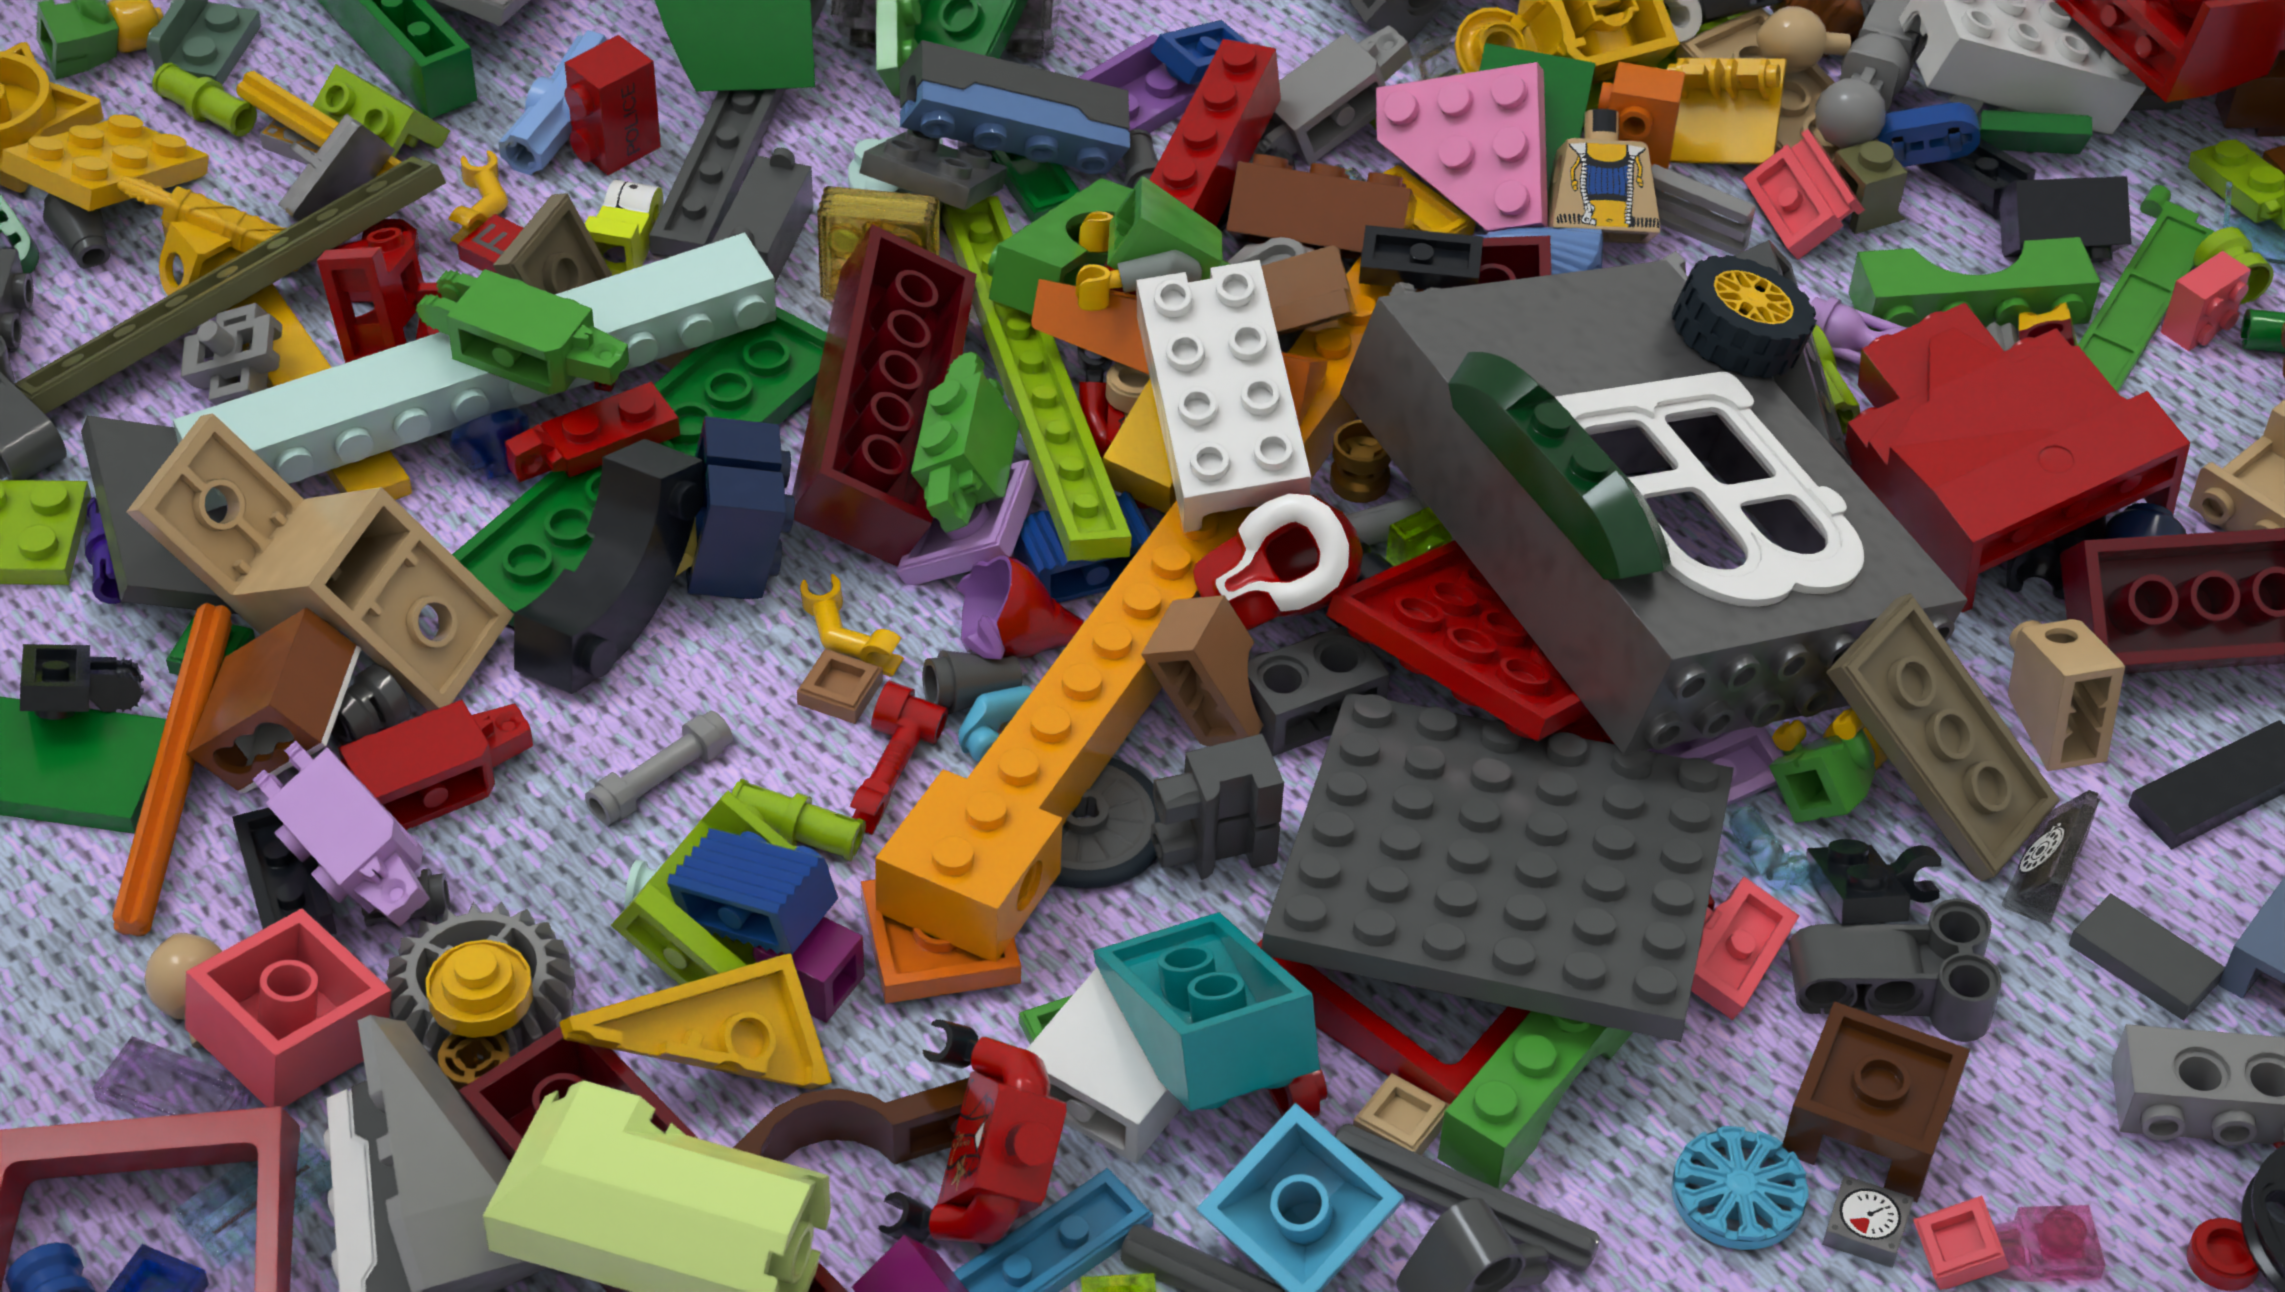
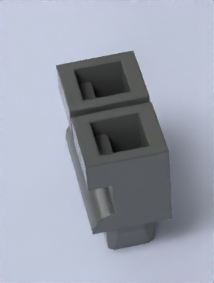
M1263 734L1185 752L1183 774L1153 781V798L1161 822L1151 824V840L1162 868L1194 861L1202 880L1213 873L1215 861L1246 854L1251 868L1277 863L1284 781Z

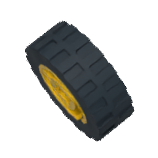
M1726 255L1725 257L1709 256L1705 261L1702 259L1698 261L1694 268H1692L1672 311V319L1676 321L1674 327L1677 332L1681 333L1684 337V342L1690 348L1697 350L1700 356L1708 361H1713L1720 365L1721 368L1730 372L1732 370L1744 376H1762V378H1772L1773 375L1777 374L1782 376L1787 374L1790 368L1793 369L1815 328L1817 320L1814 319L1816 311L1814 306L1810 305L1809 297L1805 292H1801L1796 287L1797 284L1792 280L1786 279L1769 266L1767 268L1758 264L1757 261L1744 260L1731 255Z

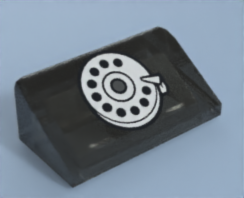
M2088 790L2051 810L2032 833L2002 901V907L2047 924V922L2051 923L2088 837L2100 799L2097 798L2099 793Z

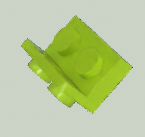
M335 64L312 107L338 123L345 114H348L394 148L393 157H396L403 143L415 148L419 139L438 149L443 145L451 131L376 85Z

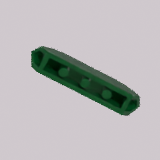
M1468 352L1448 383L1453 409L1604 580L1623 579L1664 571L1671 565L1668 548L1659 523L1649 504L1636 486L1562 404L1539 382L1509 360L1486 352Z

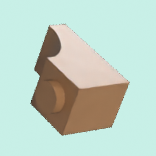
M1225 595L1173 600L1141 653L1198 742L1205 746H1213L1258 735L1263 727V723L1252 700L1248 679L1249 651L1254 641Z

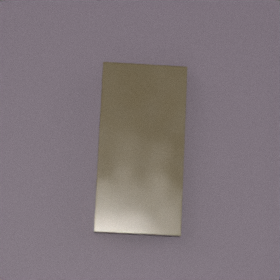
M1911 593L1896 598L1826 672L1976 879L1984 881L1995 878L2060 801Z

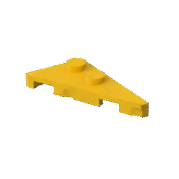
M791 953L570 1016L559 1022L564 1040L810 1090L832 1083Z

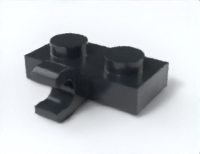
M1854 839L1834 840L1829 843L1828 847L1807 848V875L1842 925L1909 921L1910 900L1928 903L1939 899L1940 891L1932 881H1914V877L1920 869L1941 866V857L1929 846L1918 845L1910 847L1902 852L1897 860L1891 864H1886L1872 845Z

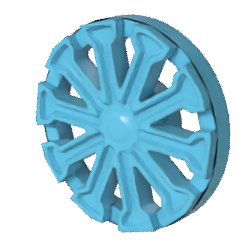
M1723 1126L1717 1128V1131L1712 1133L1702 1132L1685 1145L1675 1164L1671 1184L1672 1197L1676 1209L1683 1220L1703 1238L1733 1249H1761L1786 1239L1800 1224L1809 1197L1806 1172L1797 1155L1793 1151L1789 1153L1782 1147L1783 1143L1776 1137L1757 1130V1133L1745 1131V1127ZM1724 1147L1727 1159L1716 1148ZM1742 1148L1753 1150L1746 1161L1744 1160ZM1767 1158L1776 1162V1164L1762 1168ZM1700 1160L1706 1167L1692 1164V1162ZM1789 1180L1793 1187L1778 1183ZM1691 1183L1704 1187L1692 1190L1685 1187V1185ZM1775 1203L1789 1206L1791 1211H1783ZM1711 1204L1715 1208L1713 1213H1707L1704 1216L1697 1210ZM1760 1215L1771 1225V1228L1764 1229L1761 1225L1757 1224L1756 1216ZM1729 1218L1739 1220L1740 1227L1738 1231L1727 1229L1728 1225L1726 1222Z

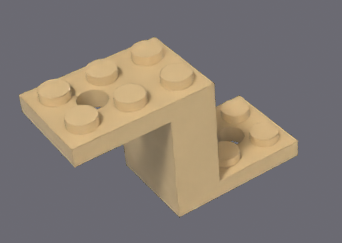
M213 413L199 417L126 511L260 635L307 607L336 630L342 631L374 662L386 669L398 684L427 711L436 710L454 701L514 615L382 487L303 499ZM211 488H216L222 492L227 501V514L220 523L212 520L205 509V497ZM426 605L432 607L438 615L439 629L432 640L427 639L419 628V615Z

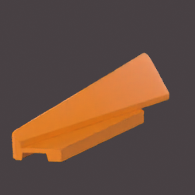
M1045 279L1038 280L1031 325L1034 329L1149 375L1137 320V295L1110 290L1109 305L1105 309L1085 311L1078 306V297L1075 295L1076 286ZM1282 352L1300 427L1325 376L1328 361Z

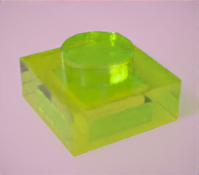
M1428 506L1389 526L1386 560L1393 566H1397L1451 542L1452 535Z

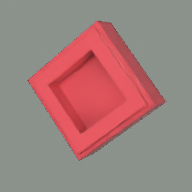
M1983 1196L1913 1219L1939 1290L1949 1289L2010 1268Z

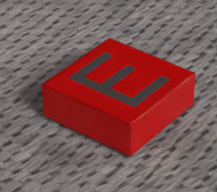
M494 214L457 244L459 260L481 271L487 269L497 273L493 264L523 230V227Z

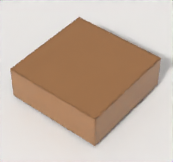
M824 649L797 690V705L856 724L883 682V668Z

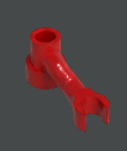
M890 680L883 687L876 702L871 720V728L892 737L870 778L865 779L864 783L857 789L850 804L851 808L856 809L852 818L865 820V832L872 835L883 817L891 792L918 742L923 740L935 745L944 730L949 712L946 707L916 697L915 689Z

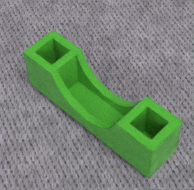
M1100 178L1056 208L1051 209L1039 219L1026 225L1022 230L1005 241L997 244L988 263V274L992 276L989 299L1032 315L1039 279L1076 286V276L1085 264H1105L1108 258V251L1087 252V249L1079 245L1080 226L1087 215L1095 211L1107 212L1114 216L1132 189Z
M2072 237L2024 241L2021 256L2013 265L2002 271L1984 275L1961 274L1943 269L1926 260L1914 248L1857 252L1848 293L1854 309L1907 328L1919 323L1931 313L1937 311L1944 312L1962 303H1966L1985 328L1989 324L1996 322L2000 326L2010 323L2017 330L2019 329V313H2047L2064 302L2067 303L2073 325L2088 324L2101 282L2081 238ZM1867 326L1873 331L1881 332L1880 330Z
M1531 1011L1445 1110L1437 1159L1458 1172L1502 1190L1537 1148L1541 1135L1554 1109L1577 1075L1591 1060L1600 1054L1610 1060L1633 1032Z

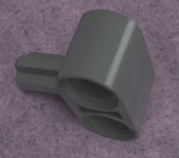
M1471 1198L1453 1205L1434 1222L1400 1272L1396 1281L1397 1288L1400 1292H1509L1511 1288L1542 1284L1550 1274L1546 1265L1549 1254L1540 1244H1515L1487 1202L1482 1198Z

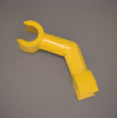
M487 150L488 164L480 167L470 165L464 155L461 157L462 181L469 187L477 188L482 199L471 208L458 206L450 214L448 220L462 225L459 232L451 237L450 241L458 244L494 214L499 215L508 205V197L498 180V158L492 151Z
M831 574L832 590L823 595L812 594L809 591L806 580L803 579L800 584L802 606L808 614L814 616L820 641L824 648L882 667L884 675L893 676L904 660V657L892 654L902 637L887 629L875 630L870 636L843 628L839 613L843 606L839 578Z

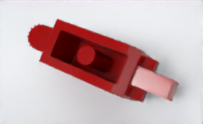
M461 699L436 710L425 712L418 717L385 730L366 735L359 740L338 747L342 763L368 788L405 830H408L488 798L495 785L493 768L533 747V740L528 721L515 703L471 715Z

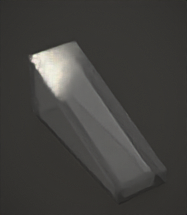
M1457 33L1427 38L1422 42L1411 58L1417 81L1452 76L1461 71L1457 65L1454 49Z

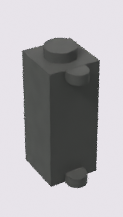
M782 147L775 149L771 158L757 156L712 243L746 233L774 276L776 283L814 208L812 166L795 163L794 154Z

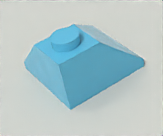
M1295 1103L1196 1210L1200 1216L1286 1292H1321L1400 1207L1405 1199L1394 1187Z

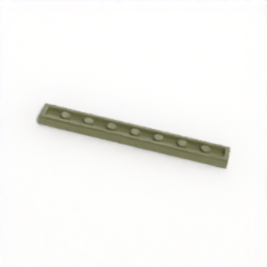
M412 156L16 382L14 385L44 414H47L217 316V313L224 312L321 256L325 250L335 248L446 184L439 166Z

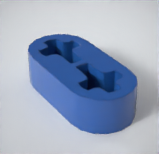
M1954 102L1886 114L1885 125L1881 133L1873 140L1877 139L1879 142L1889 145L1893 149L1894 157L1903 167L1967 156L1979 145L1981 134L1976 111L1967 104ZM1959 127L1960 132L1948 134V129ZM1903 137V141L1892 143L1891 138Z

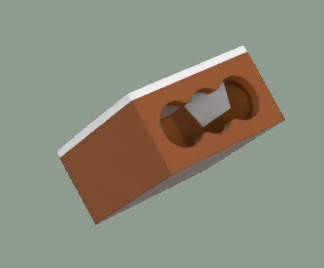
M307 607L227 655L223 660L187 755L238 792L247 793L257 787L253 779L262 770H266L269 774L276 776L293 766L285 750L294 741H297L310 755L323 749L328 743L361 648Z

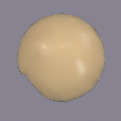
M1787 6L1774 12L1766 19L1756 35L1757 44L1765 59L1787 60L1785 73H1797L1806 70L1819 62L1823 54L1844 56L1851 47V37L1849 34L1826 32L1823 22L1815 13L1799 6Z
M176 933L167 938L151 954L147 962L144 980L146 992L152 1003L164 1014L175 1019L185 1020L186 971L222 952L221 948L206 937L194 934ZM189 1033V1037H190V1041H191L192 1047H193V1048L203 1047V1046Z

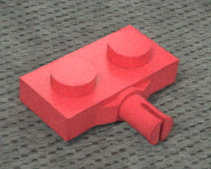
M1743 877L1732 889L1725 902L1718 905L1714 910L1707 907L1691 991L1733 1020L1747 1004L1800 915L1749 879Z

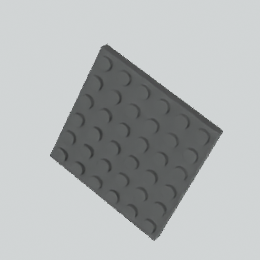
M1346 694L1263 932L1261 949L1274 958L1681 1042L1734 768L1714 764L1702 758L1687 759L1648 750L1623 755L1615 744L1585 739L1568 732L1552 733L1537 742L1534 739L1524 738L1512 733L1506 728L1502 720H1488L1457 714L1441 707L1427 708L1391 701L1379 695Z

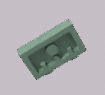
M172 0L170 8L159 24L150 30L147 38V54L153 60L155 72L161 65L171 62L198 78L209 77L223 85L262 26L259 11L234 7L230 4L208 2V0Z

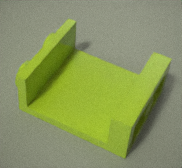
M728 790L704 815L610 925L679 985L756 962L752 954L753 945L749 942L744 945L738 939L733 942L728 936L722 939L716 932L711 935L675 904L667 882L669 874L676 873L677 864L683 865L685 855L691 856L693 846L699 847L701 837L707 838L709 828L737 835L750 831L758 834L770 844L793 850L797 847L791 845L772 829L754 806L740 801Z

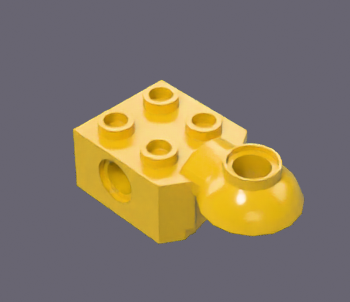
M1519 0L1517 15L1499 7L1481 8L1467 15L1458 27L1454 49L1457 65L1462 74L1479 71L1485 43L1596 63L1592 84L1615 79L1618 62L1655 67L1680 43L1663 0Z

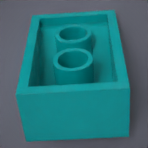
M1220 912L1093 950L1097 968L1159 1081L1190 1112L1197 1109L1210 1110L1219 1108L1228 1103L1231 1098L1262 1088L1274 1089L1284 1087L1290 1084L1296 1077L1320 1070L1312 993Z

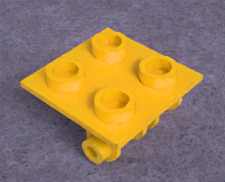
M1677 58V64H1668V70L1685 72L1670 162L1760 165L1775 154L1787 60Z

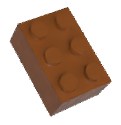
M1254 154L1253 163L1238 161L1226 231L1237 241L1261 244L1273 238H1291L1303 246L1313 248L1314 250L1334 245L1339 248L1342 258L1358 260L1362 254L1366 225L1411 230L1413 228L1417 199L1412 190L1406 188V184L1402 183L1403 178L1369 172L1367 182L1349 179L1350 175L1345 174L1346 169L1319 163H1311L1310 172L1293 170V166L1288 165L1287 159L1264 154Z

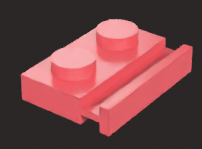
M1808 128L1801 133L1804 139L1792 148L1786 144L1742 178L1784 245L1796 259L1802 258L1842 228L1844 225L1841 221L1855 211L1859 215L1865 210L1819 140Z

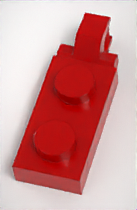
M648 382L537 424L505 441L508 467L519 483L551 470L553 472L565 471L570 478L602 466V458L643 439L659 444L680 436L679 418L654 384Z

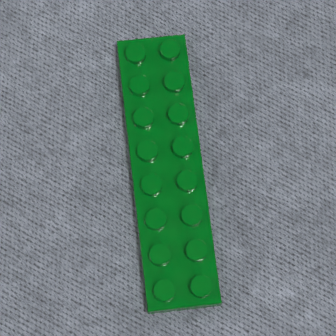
M776 306V320L699 346L654 384L678 416L680 436L659 444L695 457L705 416L780 425L814 395L827 332ZM602 466L570 478L565 471H550L452 555L514 614L547 590L564 568L575 572L593 541V538L589 537L586 529L596 504ZM513 615V617L511 618V620H510L509 623H508L509 625H511V626H513V627H514V615Z

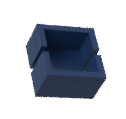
M705 416L695 453L696 458L703 460L701 487L704 499L699 513L695 516L697 547L692 566L686 569L687 593L739 599L763 598L768 577H777L780 571L782 561L780 534L781 532L790 533L794 520V496L785 494L784 489L789 482L791 454L790 451L781 450L779 424Z

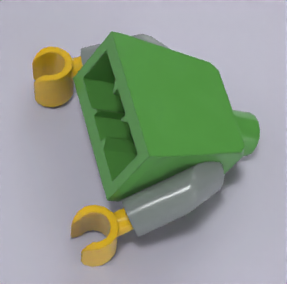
M1142 176L1114 216L1107 212L1095 211L1087 215L1081 224L1079 245L1087 249V252L1108 251L1107 265L1115 270L1109 271L1106 267L1096 264L1083 266L1076 276L1075 295L1078 297L1080 309L1099 311L1109 305L1110 289L1123 287L1124 293L1136 291V280L1182 272H1186L1188 282L1210 279V268L1230 265L1222 257V232L1175 197Z

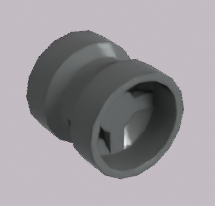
M372 664L354 677V684L347 688L331 732L333 738L344 746L366 735L374 734L381 728H390L400 724L411 716L410 705L405 693L386 669L380 665Z

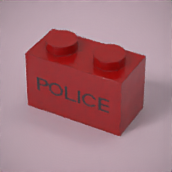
M618 34L564 62L567 83L564 94L570 110L572 128L569 140L574 153L581 161L585 163L591 162L605 174L610 175L661 147L654 61Z

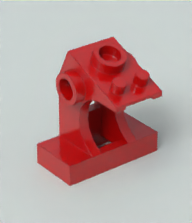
M395 227L383 228L370 233L365 240L341 244L331 250H325L317 259L345 363L407 343L403 327L416 313L417 285L424 283L411 231L402 232L401 229ZM351 302H373L375 309L355 317Z

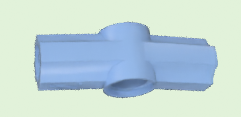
M587 30L583 36H577L550 78L540 76L533 82L526 98L525 112L498 142L500 157L507 161L513 170L531 176L535 171L543 170L569 139L572 128L570 110L564 94L567 88L564 62L607 41L603 34Z

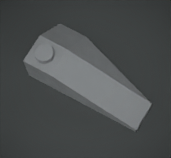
M368 1015L358 1020L369 1096L375 1106L382 1113L386 1114L388 1132L386 1135L376 1139L379 1161L386 1166L392 1165L395 1170L398 1195L385 1201L389 1225L411 1292H497L547 1269L548 1267L489 1251L483 1214L510 1161L406 1022L374 1015Z

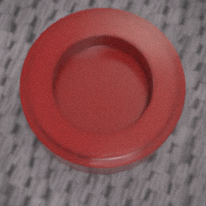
M2213 1218L2201 1223L2193 1232L2187 1247V1260L2191 1270L2201 1281L2216 1289L2237 1291L2247 1288L2257 1279L2260 1270L2247 1248L2241 1222L2228 1218Z

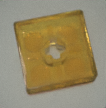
M833 186L824 187L819 209L817 210L820 296L823 299H835L841 268L872 224L940 256L939 199L936 196Z

